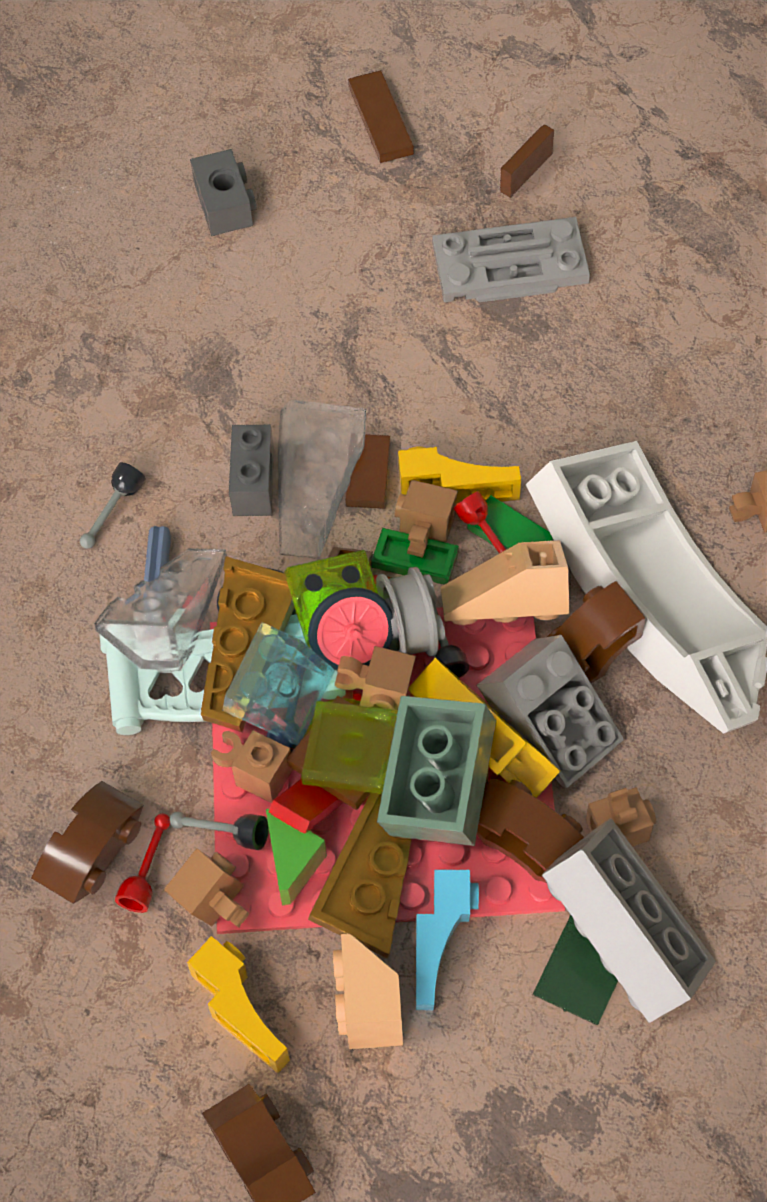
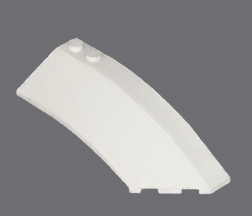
M629 442L550 461L526 486L554 541L560 540L567 565L585 594L597 586L605 588L614 581H617L645 617L642 637L628 646L627 649L660 683L723 734L757 721L760 711V705L756 704L759 689L765 684L767 673V657H765L767 650V626L737 597L694 543L668 501L638 442Z

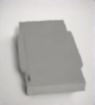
M576 217L432 235L433 251L444 303L454 301V297L465 296L466 300L476 298L478 302L554 293L559 287L589 284L590 273Z

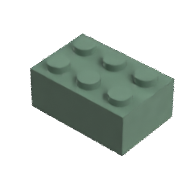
M410 696L400 697L377 823L390 836L475 846L496 719L486 704Z

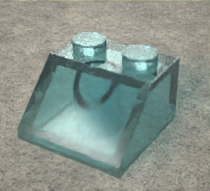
M261 622L225 695L222 711L298 745L306 734L335 670L300 639Z

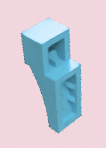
M434 870V914L416 915V1010H434L436 980L446 946L460 922H469L470 909H479V883H470V870Z

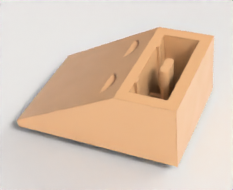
M560 540L518 543L441 586L444 620L452 621L459 625L475 623L477 619L493 618L497 622H512L517 620L518 617L534 616L540 620H552L558 618L559 615L569 614L568 565Z

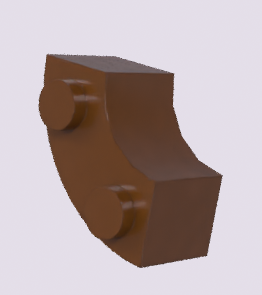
M614 581L605 588L597 586L590 590L583 598L584 604L561 626L554 629L547 636L562 635L591 684L605 676L609 666L616 657L643 635L645 617L617 581Z
M491 778L484 788L477 836L486 846L502 852L517 862L535 880L547 883L542 874L558 857L584 838L581 834L583 831L582 826L567 814L559 815L548 805L532 796L531 791L521 782L511 780L510 783Z
M104 781L99 782L86 792L71 808L77 815L63 835L56 831L53 833L35 867L31 879L73 904L88 894H95L103 885L106 878L105 871L113 858L126 844H131L137 837L141 829V822L138 820L144 805Z
M247 1084L202 1113L227 1159L232 1163L243 1181L244 1187L253 1202H302L316 1193L307 1177L314 1170L301 1148L299 1147L292 1151L274 1122L280 1118V1115L267 1093L259 1097L251 1085Z

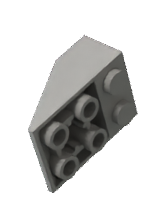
M562 635L534 639L477 684L487 703L499 713L498 715L561 770L555 779L563 788H568L624 740Z

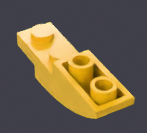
M434 658L408 688L415 697L486 704L496 719L488 766L497 775H501L508 783L511 780L521 782L531 791L532 796L537 798L560 773L561 770L501 718L498 715L499 713L437 658Z

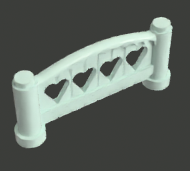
M321 588L317 592L307 591L300 596L301 614L290 616L250 714L274 708L288 701L293 675L287 673L282 678H275L271 675V671L284 645H287L294 653L304 651L309 655V663L302 672L297 698L313 690H318L323 699L329 700L335 699L337 696L343 697L346 694V690L334 686L338 672L328 668L315 657L308 638L309 623L314 611L324 599L338 590ZM114 624L100 631V648L107 657L112 725L116 727L118 734L133 735L139 733L144 720L148 719L170 722H207L203 720L200 714L204 690L197 693L190 690V685L203 660L206 659L211 663L214 629L141 642L139 627L132 624ZM166 666L183 685V690L178 696L171 697L165 694L161 699L154 700L150 698V691L161 670Z

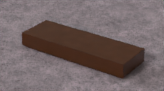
M379 70L349 78L348 87L379 162L383 163L413 155V143L382 71Z

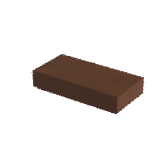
M545 124L541 126L501 167V193L511 198L553 154L554 129Z
M352 434L345 498L346 507L385 509L391 444L389 435Z

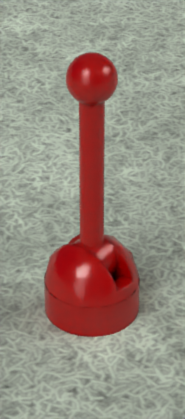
M480 491L469 495L453 508L465 524L479 525L499 554L506 550L485 521L488 515V505Z
M165 813L158 814L154 819L156 828L138 875L128 877L119 886L115 902L126 910L145 913L149 908L153 891L146 880V876L163 831L170 826V817Z

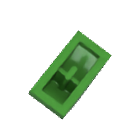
M266 809L282 906L289 905L326 858L325 840L310 830L303 834L269 813L270 809Z

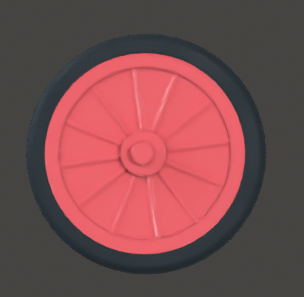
M347 588L331 594L318 605L309 623L308 638L312 652L322 664L338 671L341 656L353 657L359 660L362 665L369 666L374 646L388 649L392 642V611L380 595L368 589Z

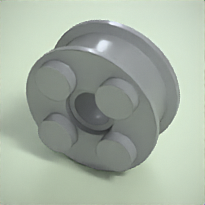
M417 567L409 568L407 575L390 579L385 574H379L376 578V593L387 602L393 614V619L391 620L393 639L389 649L409 655L425 652L429 657L435 656L438 651V641L445 639V630L440 615H435L431 599L435 598V590L431 576L429 574L422 575Z

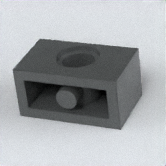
M232 149L190 159L193 182L211 236L253 226L251 211L257 210L254 193L251 188L245 189L244 184L247 183L246 171L243 162L236 163Z
M271 424L232 425L229 497L233 516H272L274 444Z

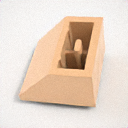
M341 934L342 950H333L336 990L344 991V994H335L339 1035H347L349 1049L403 1046L399 975L351 934Z

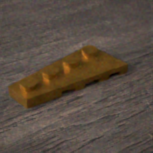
M225 556L223 568L225 575L223 588H220L217 626L214 627L213 651L211 663H208L200 714L205 721L243 732L303 588V582L301 578Z
M385 774L370 793L308 920L340 936L341 934H351L370 951L388 959L408 863L411 838L390 836L377 823Z

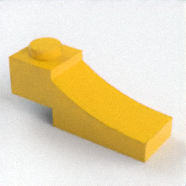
M416 446L408 450L398 451L401 494L406 495L411 481L415 480L457 490V504L476 491H480L485 500L490 495L501 502L520 500L521 475L519 466L495 467L464 463L438 454L437 447L425 448Z
M211 936L188 960L187 964L191 975L215 995L208 1003L212 1017L276 1073H279L290 1061L288 1049L262 1022L246 995L242 985L248 978L243 963L246 958L230 942L226 941L222 945Z

